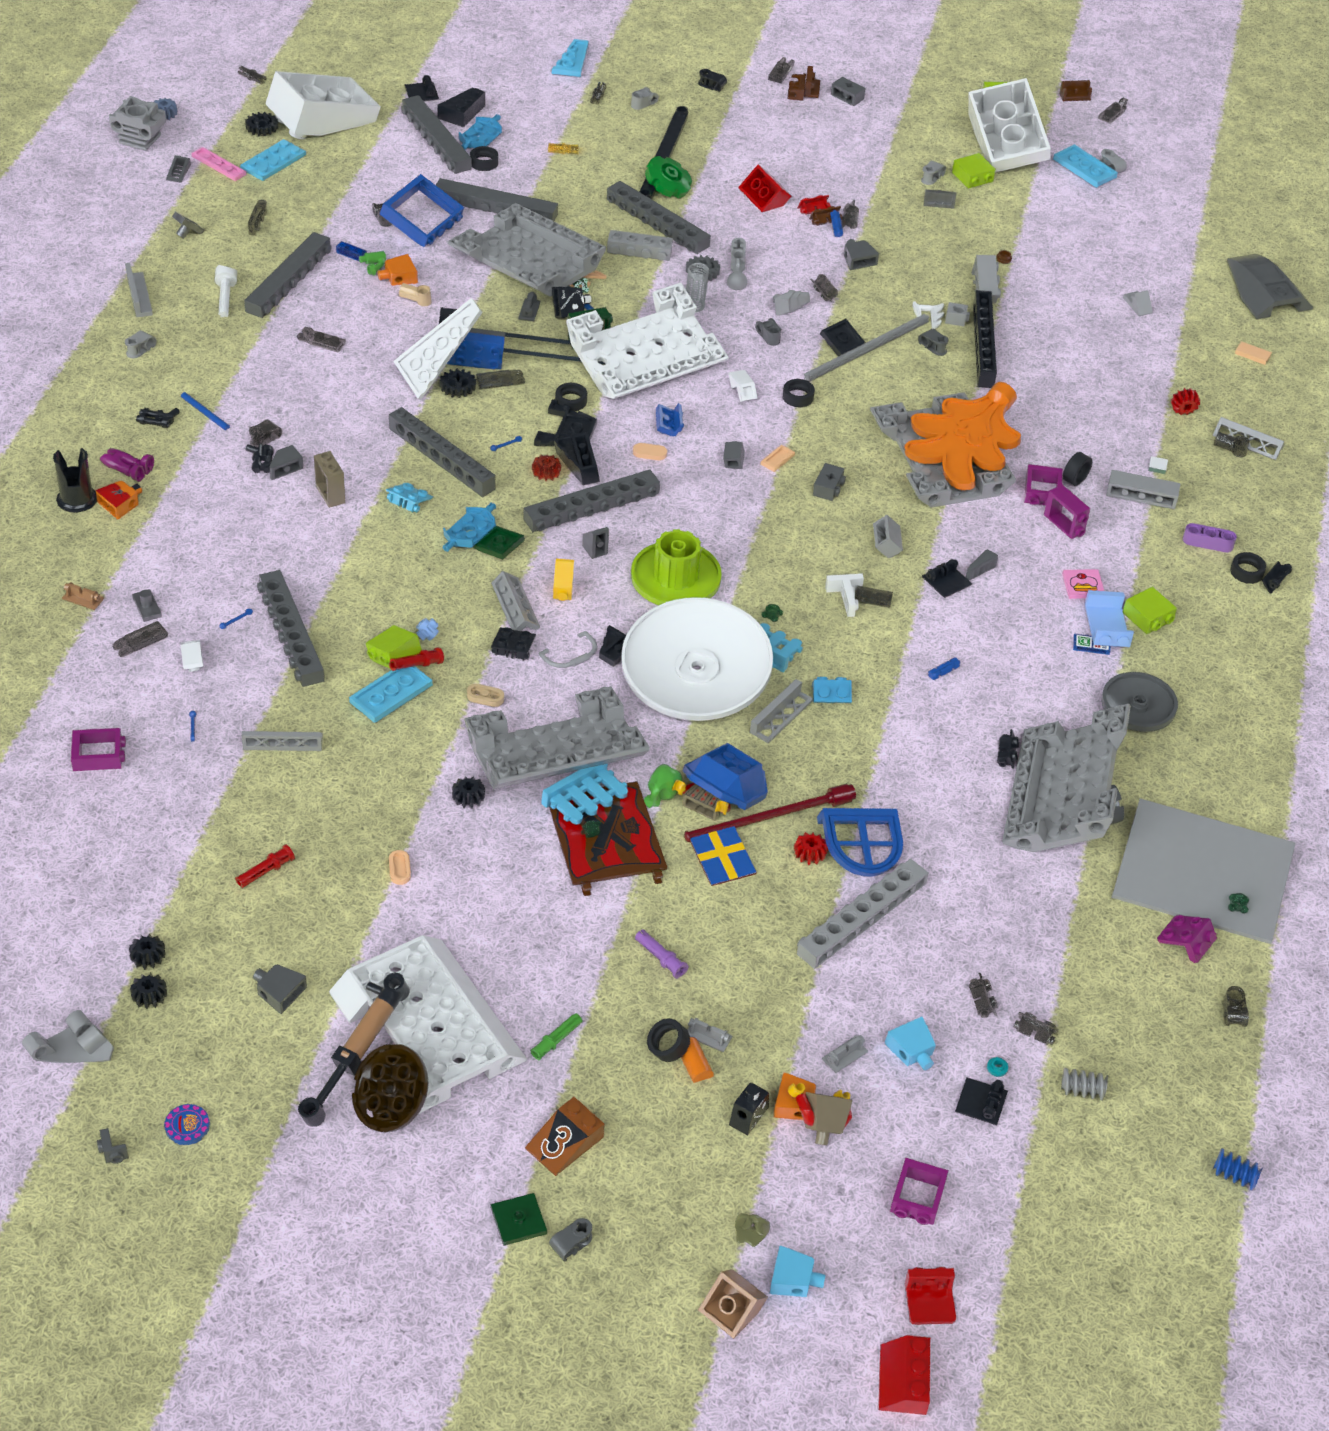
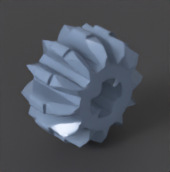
M171 98L154 100V103H158V109L165 110L166 119L170 121V118H175L178 112L175 101H172Z

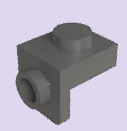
M109 1128L99 1130L101 1139L97 1140L99 1153L104 1152L106 1164H118L124 1159L129 1158L126 1144L112 1147Z

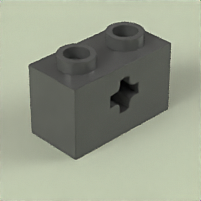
M841 77L832 83L831 95L855 106L864 100L866 88Z
M825 463L814 483L813 496L833 501L835 496L838 497L841 490L840 485L844 486L846 476H844L845 468Z

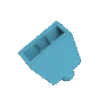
M923 1017L888 1031L885 1044L905 1065L910 1066L918 1062L923 1070H928L934 1065L930 1056L933 1055L936 1045Z
M779 1246L770 1294L807 1297L809 1285L823 1288L826 1274L813 1272L814 1259L787 1247Z

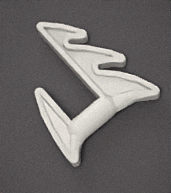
M915 301L913 302V310L917 317L921 316V311H930L932 329H936L942 321L940 319L944 316V312H941L944 307L943 303L931 306L919 305Z

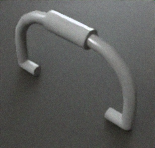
M583 631L577 634L579 638L586 636L592 643V650L588 654L585 653L568 663H556L548 659L545 655L549 653L548 649L539 652V656L553 667H575L589 660L595 654L597 642L587 631Z

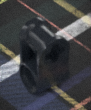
M701 69L699 72L700 80L698 85L720 92L727 84V78L723 74L709 69Z

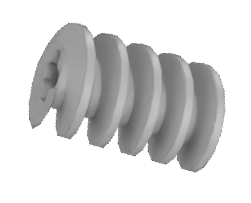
M1064 1068L1061 1090L1064 1089L1065 1095H1068L1070 1090H1073L1074 1097H1077L1079 1091H1081L1083 1098L1089 1092L1091 1099H1094L1096 1094H1099L1100 1101H1103L1107 1090L1108 1075L1104 1079L1103 1074L1098 1073L1095 1078L1094 1072H1089L1086 1077L1084 1070H1081L1080 1074L1077 1075L1076 1069H1072L1069 1074L1068 1068Z

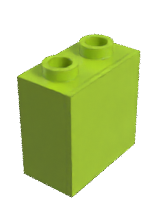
M980 153L955 159L952 173L969 189L993 182L996 169Z
M1152 586L1126 599L1123 614L1144 633L1149 634L1166 624H1171L1175 619L1177 607Z
M396 625L391 626L366 642L369 658L389 669L390 659L415 655L422 651L418 635Z

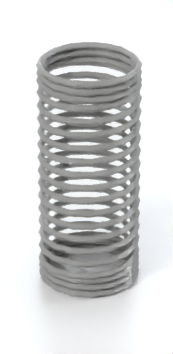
M702 263L691 264L688 268L686 291L691 295L690 297L693 301H699L694 302V304H698L696 305L699 306L697 308H700L696 309L695 312H700L705 307L709 268Z

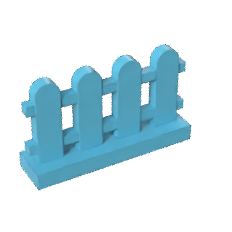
M762 623L760 625L766 632L772 646V667L784 673L789 661L793 660V655L796 652H802V641L799 639L789 641L785 639L786 634L784 632L777 631L772 633L770 632V626ZM781 644L784 645L781 650L777 648Z
M608 764L580 769L544 789L541 804L545 808H557L564 815L566 822L570 820L573 824H580L583 812L593 816L597 814V805L599 803L604 807H610L613 802L612 796L615 795L621 799L626 798L628 793L627 784L617 780L612 770H607ZM599 784H604L609 790L606 792ZM587 791L594 799L591 800L584 792ZM573 800L579 807L576 809L569 801Z

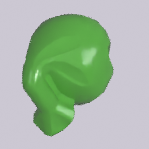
M661 764L655 769L648 782L651 794L647 795L644 799L648 808L658 807L661 799L671 800L677 795L678 791L672 790L675 780L683 781L679 771L667 764Z

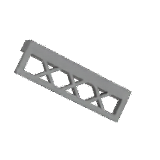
M125 263L136 317L152 316V308L143 272L132 273L130 263Z
M1223 417L1220 418L1213 433L1214 437L1274 460L1277 459L1280 451L1285 446L1284 441ZM1223 427L1228 429L1230 434L1223 436L1218 434V432ZM1241 434L1245 436L1246 440L1238 442L1233 435ZM1254 439L1261 442L1262 446L1253 448L1249 441ZM1272 446L1277 448L1274 455L1267 453L1265 447Z
M502 571L491 584L511 629L522 631L527 626L538 630L540 625L519 578Z
M795 679L751 721L750 733L769 744L813 702V698L801 692L802 682ZM798 696L806 700L802 704H795V699ZM785 707L793 708L794 713L784 714L783 710ZM774 719H782L783 723L781 725H773L772 721ZM765 729H771L772 734L767 737L760 732Z
M242 731L241 735L243 750L322 751L323 733Z

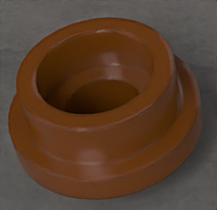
M1001 250L997 254L996 260L999 263L1008 264L1012 261L1011 253Z

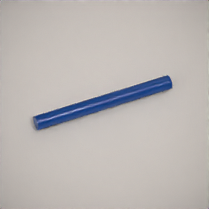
M186 392L181 394V398L223 430L230 428V425Z

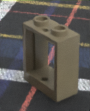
M331 451L314 455L315 484L319 493L329 508L344 504V472Z

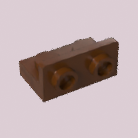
M813 66L807 67L804 97L819 98L821 80L815 79L816 72H813Z

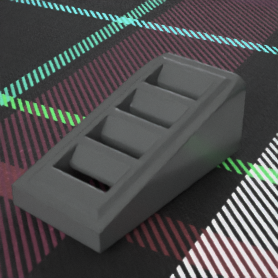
M175 155L166 180L182 183L191 166L190 158Z
M988 549L985 550L967 568L966 578L972 580L995 568L998 555Z

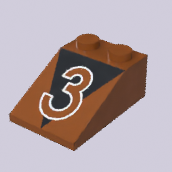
M572 1097L557 1109L526 1145L525 1149L553 1175L557 1176L604 1138L605 1123L579 1100Z

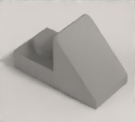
M1147 290L1124 294L1123 299L1139 317L1153 313Z

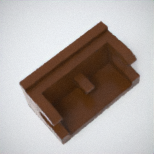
M792 74L791 77L797 78L798 81H789L787 99L803 101L806 74Z
M1090 80L1062 81L1059 92L1062 101H1091L1092 87H1090Z

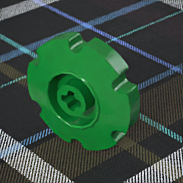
M656 156L647 164V169L645 170L646 179L650 185L655 186V190L670 198L672 196L682 198L691 189V176L677 161L669 157L664 159L661 156Z

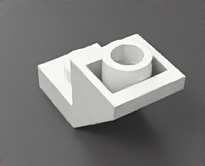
M745 370L728 373L731 388H737L740 402L757 399L754 381Z
M200 640L181 642L183 668L188 669L189 672L200 670V667H203Z

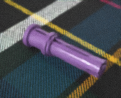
M644 929L636 934L635 940L658 958L661 966L670 970L674 978L678 979L687 972L688 964L681 962L673 951L666 950Z

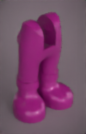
M111 447L107 453L100 457V461L106 467L117 470L128 477L131 476L137 482L145 478V474L148 475L154 466V457L150 454L144 455L140 460L124 451Z

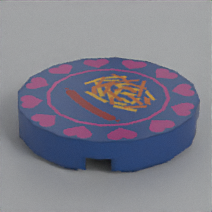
M184 1104L177 1106L169 1112L165 1118L164 1127L169 1139L179 1145H191L202 1140L209 1132L210 1120L207 1112L202 1107L194 1104Z

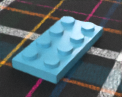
M283 139L241 164L240 168L264 181L304 157L306 151Z
M1075 144L1055 153L1053 156V160L1096 188L1117 178L1118 172Z
M415 666L396 671L391 670L350 696L349 702L376 723L433 686V680Z

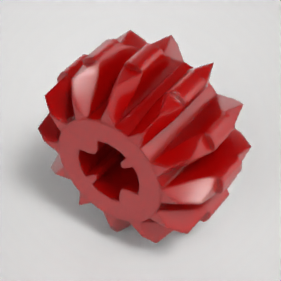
M1184 388L1182 391L1178 390V393L1173 394L1171 404L1175 413L1180 415L1185 413L1188 415V413H1194V410L1198 409L1200 398L1196 390H1192V388L1186 390Z
M805 832L803 836L799 835L796 843H794L796 858H800L801 863L806 860L808 865L811 864V861L817 865L819 861H824L828 853L826 840L822 839L821 834L816 836L814 832L810 835Z

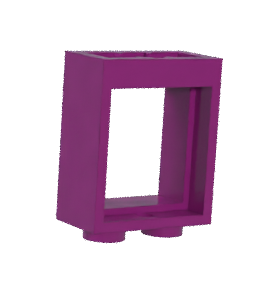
M1028 464L1024 503L1046 506L1049 491L1031 489L1032 481L1056 484V487L1062 485L1063 468Z
M1062 484L1049 490L1044 516L1069 538L1074 539L1085 534L1091 508ZM1063 507L1074 515L1073 521L1062 513Z
M121 728L72 730L71 764L73 771L121 769L122 762H125V750H122V747H126V737L122 736ZM115 742V754L82 755V744Z
M905 1157L890 1212L899 1218L908 1217L915 1219L922 1225H934L949 1170ZM906 1177L938 1187L932 1208L900 1198Z

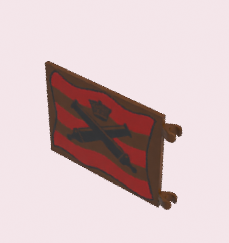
M638 781L626 783L628 789L626 798L621 799L615 795L612 796L613 802L610 807H604L599 803L596 815L590 816L583 812L580 824H573L570 820L566 822L564 815L557 808L552 809L549 807L572 885L581 884L584 896L591 895L592 882L652 873L654 883H662V871L667 870V865ZM606 786L602 787L606 792L609 790ZM587 791L584 792L591 800L594 799ZM573 800L569 801L576 809L579 807Z

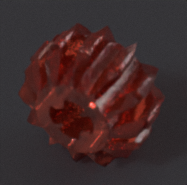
M540 454L539 457H535L532 464L534 477H538L539 480L544 478L545 481L549 478L552 481L554 478H558L562 468L559 458H555L554 455L549 456L548 454Z

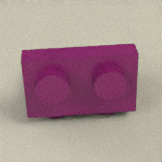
M1176 915L1157 939L1159 943L1185 946L1190 961L1198 963L1215 942L1217 936L1211 919Z

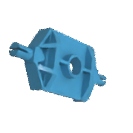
M496 114L493 118L476 117L475 124L463 134L459 132V140L463 143L461 146L464 150L487 146L502 133V126L498 123L501 116Z
M491 502L486 508L466 507V514L448 530L445 527L443 528L444 537L448 540L443 545V549L448 552L453 546L471 548L496 526L495 517L491 514L496 509V505Z

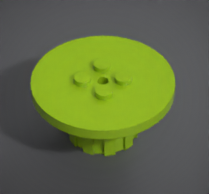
M673 529V531L662 533L661 537L657 538L655 544L644 548L636 555L631 566V581L634 588L643 598L656 605L683 598L711 599L717 593L721 584L722 572L717 559L708 550L701 547V541L698 537L696 538L689 531H680V529Z

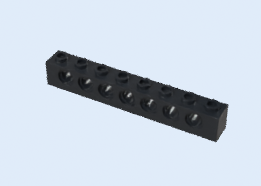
M976 290L973 302L977 387L992 388L997 375L992 291Z

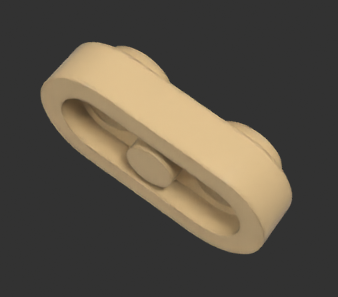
M472 684L467 688V698L474 703L498 707L504 703V692L499 688Z

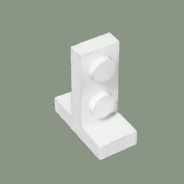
M863 574L829 575L826 578V592H841L847 617H855V611L859 608L858 600L855 599V591L862 590Z

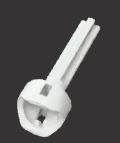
M218 265L215 270V283L220 287L218 315L220 317H228L230 287L235 286L237 282V270Z

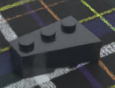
M472 87L438 104L437 118L465 127L485 107V91Z
M588 432L554 439L556 454L582 485L600 482Z

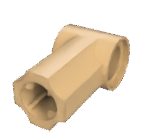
M405 283L400 286V297L417 301L420 306H429L432 303L429 286L421 285L415 287Z

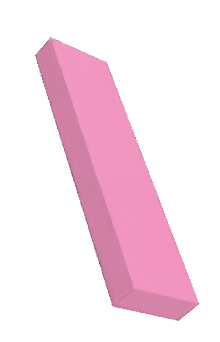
M204 147L192 153L193 158L234 181L246 175L245 170Z

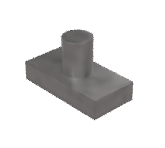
M925 189L924 206L954 209L956 192Z
M176 211L172 217L182 224L176 234L183 239L190 229L198 234L204 232V229L194 221Z
M150 589L132 594L144 622L162 617Z

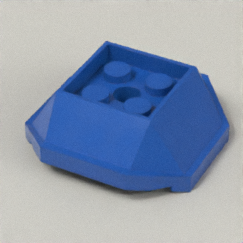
M729 743L685 764L683 768V773L686 774L690 781L729 804H735L743 810L763 801L768 793L765 771L762 769V764Z

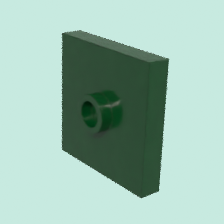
M495 526L474 547L480 552L503 560L525 541V537L514 531Z
M534 1193L490 1204L503 1246L547 1234V1228Z

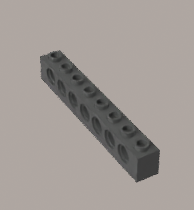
M618 181L607 188V200L610 203L617 205L621 210L627 211L631 216L640 219L644 224L650 225L654 230H658L666 237L673 238L677 244H681L689 251L699 254L710 247V234L622 181Z
M403 407L389 414V429L478 495L484 497L496 489L495 474Z
M649 469L524 507L523 520L532 533L543 531L546 528L560 526L562 523L576 521L579 518L589 517L601 511L606 512L614 507H622L627 503L638 502L647 497H654L659 494L660 481Z
M281 570L259 574L258 591L263 593L262 600L264 606L268 605L269 618L274 619L272 620L275 631H279L278 638L280 643H284L285 655L290 657L288 658L291 669L295 668L294 676L296 681H300L302 687L325 682L324 669Z

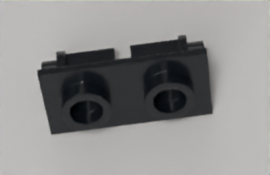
M1277 561L1262 579L1265 588L1270 594L1279 588L1283 579L1292 572V566L1290 564L1281 565Z
M1010 729V735L1003 734L999 738L997 763L1000 767L1011 765V768L1014 769V764L1018 761L1016 748H1019V739L1017 736L1015 737L1012 729Z

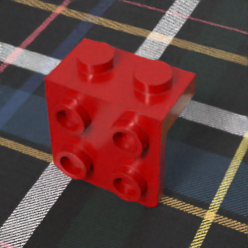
M915 1267L908 1269L905 1279V1291L911 1324H953L956 1322L952 1292L955 1279L954 1268L937 1267L923 1269Z

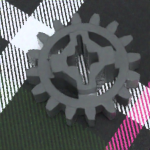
M702 255L700 257L694 256V259L689 258V261L686 262V273H688V268L691 264L702 263L709 268L708 280L712 281V278L716 279L717 275H720L718 260L714 261V258H709L708 255L705 257Z

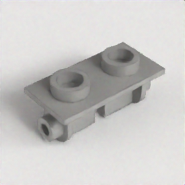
M691 1018L688 1026H690L688 1029L690 1037H695L698 1042L721 1052L725 1051L733 1037L728 1034L727 1030L723 1031L714 1026L711 1027L698 1018Z
M855 1035L822 1057V1060L835 1073L839 1072L868 1053V1050L863 1046L865 1042L862 1035Z

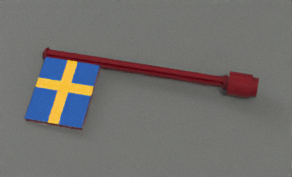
M852 784L828 788L827 793L823 796L690 832L685 831L684 838L687 842L691 843L711 886L756 875L757 872L736 828L826 803L832 804L833 807L851 803L852 800L856 799V791Z

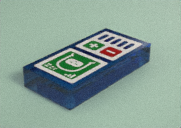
M1074 634L1073 650L1110 655L1111 646L1094 645L1092 636Z

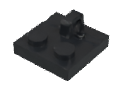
M846 318L820 332V335L837 356H841L866 343Z

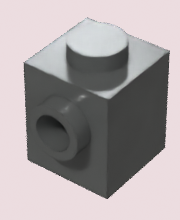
M725 442L723 456L725 468L743 469L745 455L743 442Z

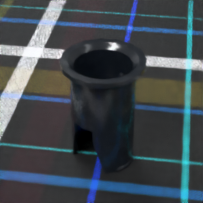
M81 448L78 466L67 467L60 450H57L53 454L59 493L56 498L57 505L67 512L79 513L87 511L97 503L96 491L92 488L87 451Z

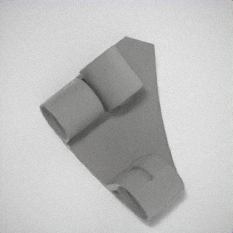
M81 1010L73 1011L68 1015L66 1024L69 1027L48 1039L38 1032H32L26 1035L22 1041L23 1047L34 1060L51 1063L110 1061L114 1047L104 1034L90 1022Z

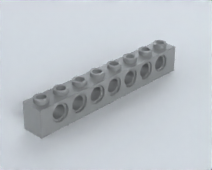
M911 858L905 863L899 864L896 870L892 873H887L879 883H874L867 892L859 894L855 901L849 905L846 904L839 913L830 916L823 925L817 926L807 937H802L797 944V955L812 968L816 969L922 888L927 882L929 872Z

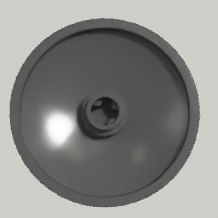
M1126 672L1112 677L1105 684L1101 696L1103 709L1130 704L1127 729L1139 732H1152L1165 728L1174 720L1178 709V700L1172 688L1163 680L1141 672Z

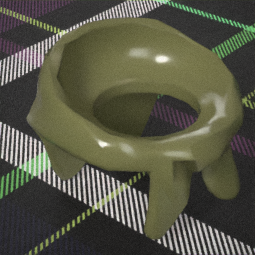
M738 1214L735 1220L737 1242H746L752 1247L757 1246L769 1233L770 1222L755 1214Z

